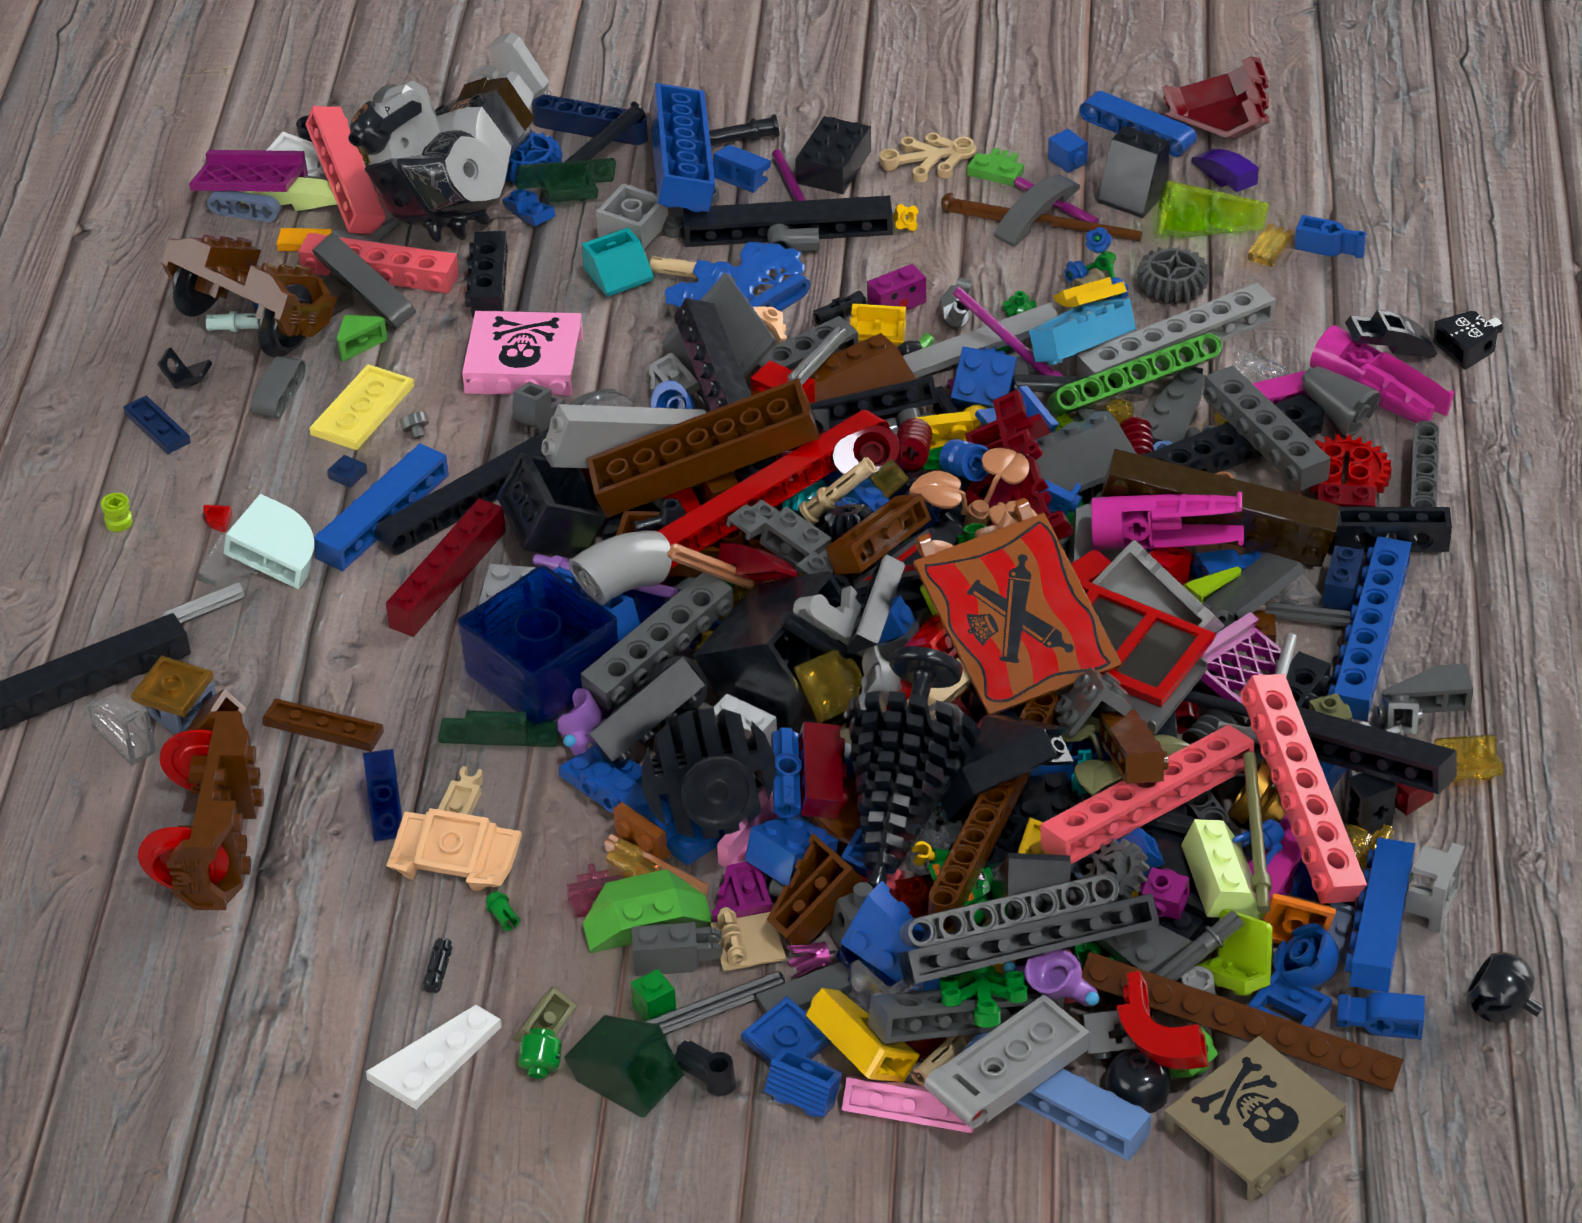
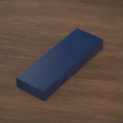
M147 395L123 406L124 414L167 455L191 443L190 435Z

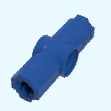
M781 727L771 734V748L775 755L773 813L777 814L780 818H792L801 812L800 771L802 763L799 759V736L792 728Z

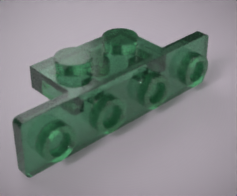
M615 158L520 165L517 168L515 185L517 189L542 188L548 202L560 203L562 201L595 199L598 197V188L595 183L612 182L614 180L616 160Z
M466 710L465 718H442L438 740L439 743L557 747L560 734L558 722L527 721L526 712Z

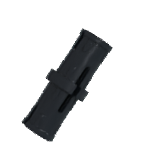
M856 291L847 297L835 298L832 300V303L813 310V318L816 324L820 325L838 316L842 318L847 317V314L852 312V304H866V298L861 291Z

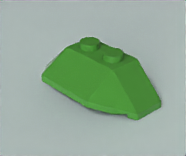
M668 869L605 883L583 921V929L590 953L632 944V927L695 922L696 928L711 926L710 923H713L705 895Z

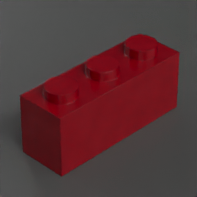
M803 722L799 734V759L802 763L800 771V816L837 819L841 807H846L848 790L843 788V782L846 778L847 767L846 763H842L841 759L845 752V738H840V725Z

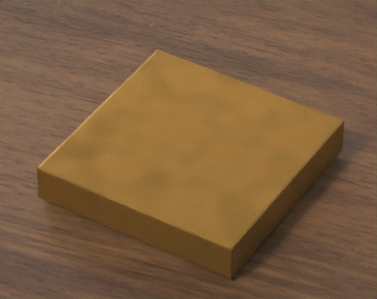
M161 656L132 692V702L185 717L214 679L213 671Z

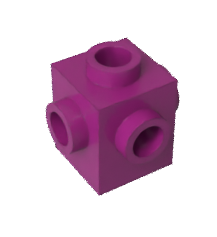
M1152 867L1147 882L1140 883L1141 892L1138 893V896L1152 893L1158 917L1167 916L1180 920L1190 895L1189 877L1179 875L1170 869L1161 870Z

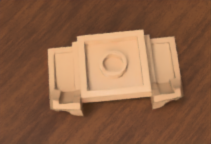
M429 808V812H426L425 815L405 811L387 867L397 870L404 877L411 880L414 879L417 870L420 869L466 877V883H468L473 891L483 890L490 886L495 888L502 885L512 869L522 833L517 830L499 828L496 823H490L489 818L432 808Z

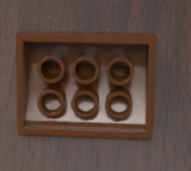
M882 333L830 355L809 377L815 380V402L917 379L898 348ZM900 412L887 414L879 417L882 419H888L897 415Z

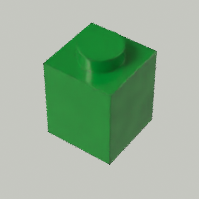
M659 969L630 982L632 1005L643 1021L676 1009L675 989Z

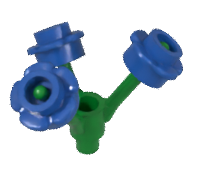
M1101 227L1096 228V230H1090L1086 235V247L1090 251L1101 254L1096 257L1095 262L1086 266L1080 260L1075 262L1069 261L1066 264L1067 268L1064 270L1066 280L1072 283L1076 278L1081 279L1085 277L1089 270L1098 268L1099 270L1108 271L1112 284L1123 282L1122 279L1115 278L1113 265L1116 255L1113 252L1107 251L1111 243V235L1107 233L1106 229ZM1124 282L1126 290H1128L1129 287L1127 283ZM1128 291L1108 297L1107 300L1127 298Z

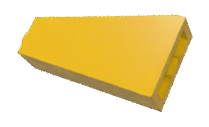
M821 988L813 997L811 1007L806 1016L864 1076L873 1080L904 1083L920 1056L916 1051L904 1042L884 1044L868 1027L869 1014L840 990Z

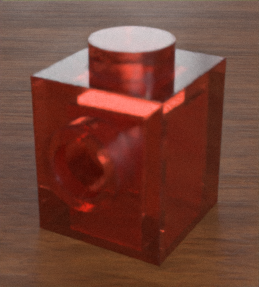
M931 874L895 880V894L891 895L898 902L902 901L910 909L908 913L913 918L928 915L929 892L934 881Z

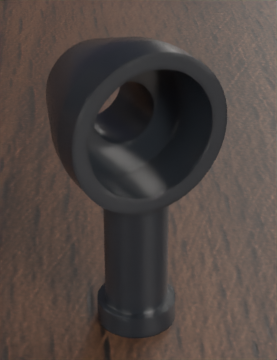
M674 498L666 499L662 502L658 516L641 521H633L634 531L664 528L686 515V511L679 500Z

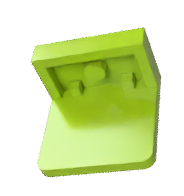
M1224 909V910H1222V911L1220 912V919H1219V920H1221L1224 916H1226L1230 911H1234V910H1231V909ZM1235 911L1244 922V925L1223 942L1224 946L1222 948L1218 946V957L1196 964V966L1207 968L1212 972L1216 987H1225L1233 990V993L1236 995L1248 996L1253 991L1270 986L1273 929L1268 922Z

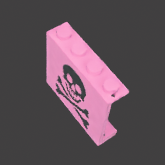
M475 311L462 371L465 394L513 395L515 390L527 382H531L552 390L551 394L555 396H572L571 375L577 342L583 339L582 313Z

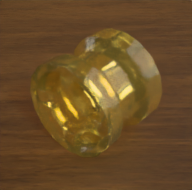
M1116 399L1107 404L1106 411L1120 425L1125 419L1133 416L1134 407L1127 400Z

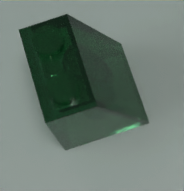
M604 1015L564 1056L578 1083L643 1118L684 1076L658 1024Z

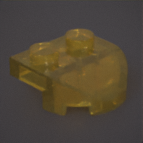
M839 651L827 652L794 667L818 723L845 712L849 701L857 695L859 697V689L862 688V674L857 664L851 658L845 659L840 656Z

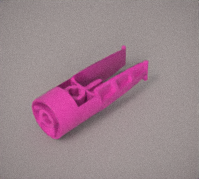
M1336 325L1329 327L1315 345L1310 358V367L1313 369L1316 366H1321L1376 389L1379 392L1378 394L1381 395L1378 406L1414 423L1431 421L1433 412L1445 416L1449 413L1455 393L1453 390L1448 392L1432 379L1387 352L1382 353L1368 344L1355 343L1349 332Z
M1237 492L1236 496L1179 494L1092 497V538L1094 550H1122L1133 540H1136L1144 549L1211 545L1238 541V545L1241 546L1244 544V526L1182 524L1181 521L1182 517L1240 512L1242 511V493Z

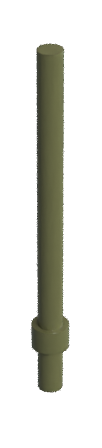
M1246 752L1243 754L1254 867V875L1251 877L1252 890L1256 893L1258 912L1267 913L1270 911L1269 892L1272 886L1271 876L1267 873L1256 754L1254 752Z

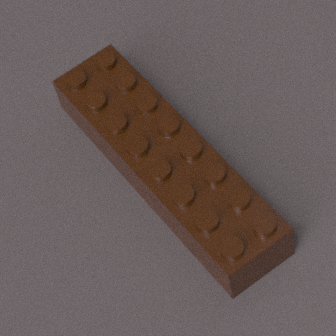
M799 378L586 459L595 497L606 518L807 444L820 437L809 400Z

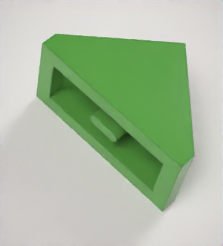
M344 315L337 336L340 360L344 362L386 341L385 319L378 316Z

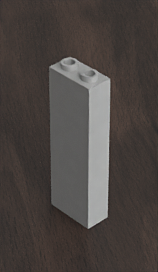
M558 404L555 414L551 418L547 436L542 442L541 451L551 467L588 468L586 458L705 414L706 411L702 409Z

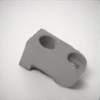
M819 594L798 598L793 608L794 613L835 640L847 638L854 612L848 607L834 608L823 595Z

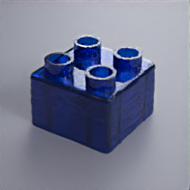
M543 565L531 570L519 578V580L458 619V629L467 674L485 687L489 693L496 695L528 722L535 725H545L553 722L558 717L560 711L573 704L572 696L577 688H582L581 673L618 643L617 617L583 594L560 575Z

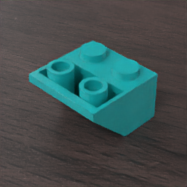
M629 227L581 244L583 268L607 297L654 280V275L642 244Z

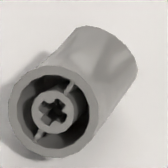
M637 531L620 534L583 550L570 559L569 567L574 578L586 594L598 604L605 605L629 590L638 587L656 586L664 581L672 563V559L667 556L670 544L666 537L657 531Z

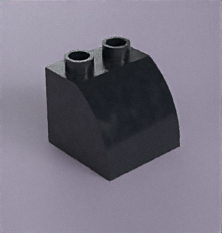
M830 571L755 584L693 655L720 699L729 694L776 716L777 730L781 727L792 728L794 732L798 733V736L803 722L840 725L845 719L844 713L847 710L849 701L857 695L859 697L863 689L861 677L805 642L781 624L785 613L794 612V603L798 598L820 594L834 608L840 607L842 589ZM837 640L838 642L847 647V645L842 643L840 640Z

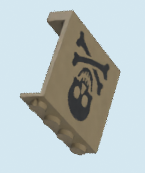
M1258 1036L1164 1110V1130L1173 1138L1183 1130L1247 1182V1199L1251 1202L1260 1194L1263 1195L1270 1191L1274 1183L1283 1175L1291 1174L1298 1166V1163L1308 1155L1313 1156L1316 1154L1322 1144L1330 1137H1336L1343 1131L1346 1125V1105Z

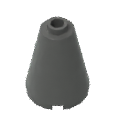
M1316 366L1314 369L1310 367L1301 379L1303 381L1302 388L1324 410V414L1341 434L1345 436L1348 434L1354 436L1364 426L1360 422L1366 416L1370 419L1381 398L1376 389L1321 366Z

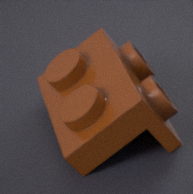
M623 802L613 808L615 832L619 837L638 846L643 852L651 853L662 860L672 855L670 854L671 851L667 849L666 832Z

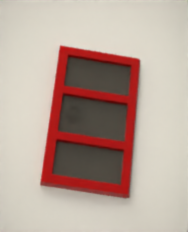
M1078 577L1122 663L1121 667L1108 671V673L1120 681V686L1128 694L1162 708L1214 641L1216 633Z

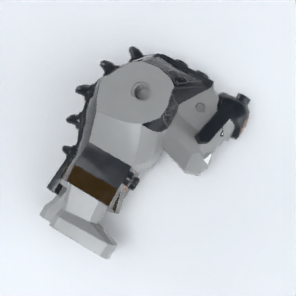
M512 32L496 37L488 47L496 67L488 64L476 68L468 77V83L464 84L458 98L450 100L434 110L427 88L414 81H408L388 89L381 103L374 104L372 101H367L352 118L348 140L352 145L359 147L364 154L368 155L370 164L366 166L365 171L373 181L375 191L383 206L397 220L413 225H423L428 230L430 237L436 242H440L442 228L445 225L447 228H451L457 238L465 240L467 235L465 224L469 220H475L485 225L489 223L490 218L486 210L502 194L507 169H509V157L532 133L529 126L534 117L530 112L533 100L547 90L549 81L521 38Z

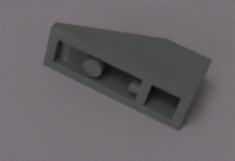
M1466 663L1436 665L1382 690V698H1391L1392 693L1409 694V699L1419 703L1422 713L1471 710L1473 685ZM1394 709V715H1401V709Z

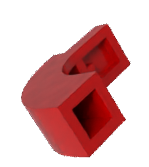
M1140 971L1127 973L1128 985L1123 986L1126 1004L1117 1005V1009L1125 1031L1139 1051L1147 1055L1152 1061L1168 1068L1188 1070L1208 1067L1206 1040L1200 1026L1194 1024L1182 1027H1165L1154 1022L1150 1016L1146 980Z

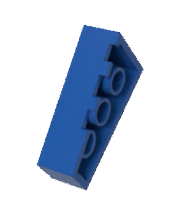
M881 881L867 895L840 943L911 992L939 989V978L905 985L898 953L915 948H910L902 942L900 929L905 921L913 919V917L908 913L910 909L902 901L898 902L888 892L890 888ZM916 924L912 929V935L919 942L923 939L924 930L919 924Z

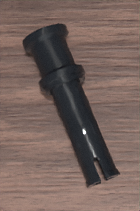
M772 114L770 118L760 120L751 118L745 124L709 130L710 144L716 145L747 138L757 141L759 137L770 135L778 137L780 136L776 114Z

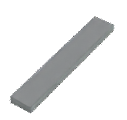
M1050 302L999 322L1021 341L1030 337L1029 330L1058 316ZM986 325L906 354L903 358L915 377L919 378L959 363L963 346L983 350L984 347L987 349H993L994 347L999 349L1008 344Z

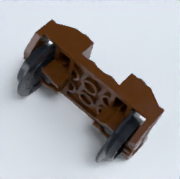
M203 235L202 238L190 237L181 240L168 238L161 264L169 279L173 280V299L180 313L190 317L201 315L210 309L219 297L227 299L229 290L259 304L255 317L260 319L258 328L260 348L266 355L273 358L289 354L299 347L307 337H313L330 323L337 297L331 295L320 277L311 274L312 270L302 265H296V268L285 264H280L277 267L269 263L257 266L261 250L252 246V241L242 237H237L236 240L226 236H220V239H217L210 235Z

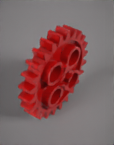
M1336 434L1335 440L1325 436L1324 443L1315 440V444L1331 458L1329 478L1327 481L1319 484L1376 487V493L1381 494L1384 493V487L1389 486L1392 472L1391 460L1387 459V452L1381 453V446L1372 448L1371 440L1362 443V437L1352 440L1349 434L1346 436V439H1341ZM1344 455H1349L1347 483L1342 484ZM1318 484L1309 487L1310 493L1318 491Z

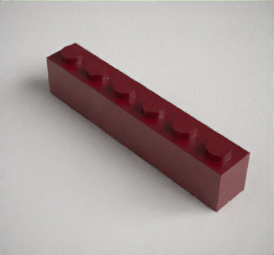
M478 499L388 599L386 609L389 628L412 637L419 632L505 534L504 511L501 506L482 499Z

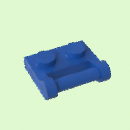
M1275 971L1271 976L1270 986L1261 988L1248 1006L1285 1018L1264 1007L1266 1004H1269L1301 1020L1300 1024L1315 1028L1331 1008L1332 998L1310 987L1292 984L1281 977L1280 972Z

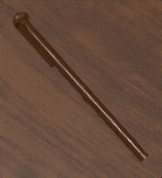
M947 193L941 199V206L948 213L1002 221L1010 210L1007 207L953 198V193ZM1042 214L1034 221V223H1051L1052 228L1061 227L1084 232L1101 227L1106 229L1107 233L1112 237L1141 241L1142 231Z

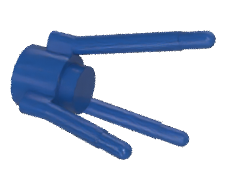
M1268 819L1262 823L1265 850H1269L1266 855V868L1274 856L1283 849L1280 842L1285 837L1282 826L1273 819ZM1250 830L1235 836L1232 841L1234 843L1240 842L1242 848L1251 844Z

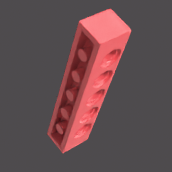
M308 233L298 251L300 265L310 268L312 270L311 274L336 277L312 252V249L328 235ZM339 237L393 286L449 294L459 276L457 254Z

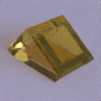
M892 459L870 478L888 499L909 480L900 466Z

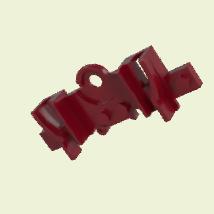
M1019 390L993 400L997 420L965 433L966 441L983 445L989 450L1005 448L1020 453L1029 462V472L1027 477L1018 484H1009L1000 478L988 503L989 508L996 506L999 502L1006 505L1010 501L1026 498L1030 507L1037 515L1045 513L1058 540L1074 533L1073 527L1062 511L1051 513L1048 503L1052 499L1047 491L1040 493L1042 490L1048 489L1049 486L1042 479L1039 464L1036 461L1043 454L1036 440L1050 434L1049 427L1041 414L1027 417L1023 396ZM989 473L983 480L973 481L966 491L968 506L975 500L984 501L985 497L979 498V492L991 485L995 475Z

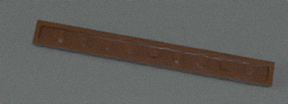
M1092 952L1088 954L1082 971V978L1096 988L1097 991L1125 1000L1123 986L1128 985L1127 973L1140 971L1147 982L1149 1007L1152 1010L1198 1024L1201 1027L1248 1043L1260 1036L1283 1055L1390 1092L1394 1090L1403 1063L1402 1058Z

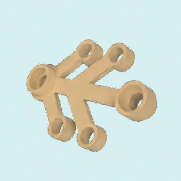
M928 133L925 136V143L916 141L913 137H904L901 139V150L909 154L900 155L895 149H884L879 153V164L883 170L890 172L896 170L899 164L924 161L920 166L913 169V180L925 182L928 180V171L941 158L949 157L945 162L938 164L937 171L940 178H950L953 175V167L960 160H966L975 155L976 145L969 137H959L952 141L941 137L937 133Z

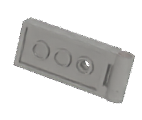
M1043 994L949 1062L934 1069L927 1076L924 1087L970 1128L974 1129L979 1127L984 1121L989 1122L1089 1049L1090 1032Z

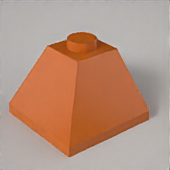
M1273 893L1270 900V911L1265 913L1262 921L1268 922L1272 926L1273 943L1280 944L1283 940L1288 943L1294 937L1291 932L1305 924L1317 923L1323 929L1329 931L1336 914V909L1315 901Z

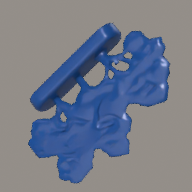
M748 242L740 252V258L742 259L740 266H732L729 262L722 261L714 264L709 261L697 260L693 273L696 274L698 282H680L665 290V300L667 304L681 307L685 298L700 300L726 272L736 280L735 284L746 299H751L749 303L752 307H774L781 312L801 300L808 293L811 284L810 280L801 274L805 271V265L799 260L800 251L794 248L785 249L780 244ZM784 268L786 272L782 274L780 269ZM771 269H775L778 277H773L776 280H772L769 277ZM784 275H792L789 278L782 281ZM767 278L769 282H763L761 279ZM760 284H770L773 286L758 296L753 294V289Z

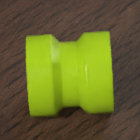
M117 492L106 495L101 500L106 528L112 532L127 530L133 523L128 497L123 493Z

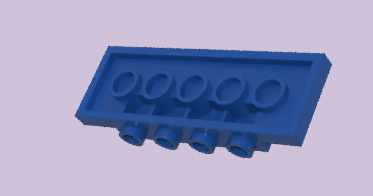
M591 746L585 753L578 754L559 766V776L579 789L587 797L602 805L607 811L614 814L613 808L623 802L666 832L667 849L671 851L670 854L686 865H690L716 848L719 841L725 835L722 829L718 830V838L704 839L701 827L691 819L694 838L677 833L666 795L662 794L659 797L666 823L665 826L652 813L642 791V766L629 757L620 763H617L616 760L608 763L595 747Z

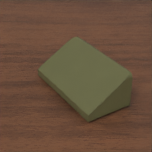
M551 986L541 997L512 1039L520 1043L521 1037L528 1034L529 1030L534 1028L552 1030L555 1032V1036H557L577 1005L555 987Z

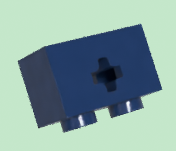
M1335 545L1324 584L1322 608L1352 611L1362 576L1364 550Z

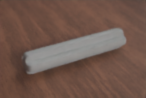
M236 582L164 611L162 617L174 613L181 624L243 599L245 596L243 587L240 583Z

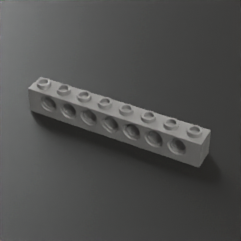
M1254 283L1078 354L1076 376L1089 377L1207 333L1217 335L1221 342L1274 321L1276 299L1261 285ZM1202 344L1203 349L1208 348L1205 344ZM1179 352L1180 359L1185 357L1184 354ZM1155 361L1157 368L1162 366L1158 361ZM1132 369V375L1134 377L1139 376L1138 373Z

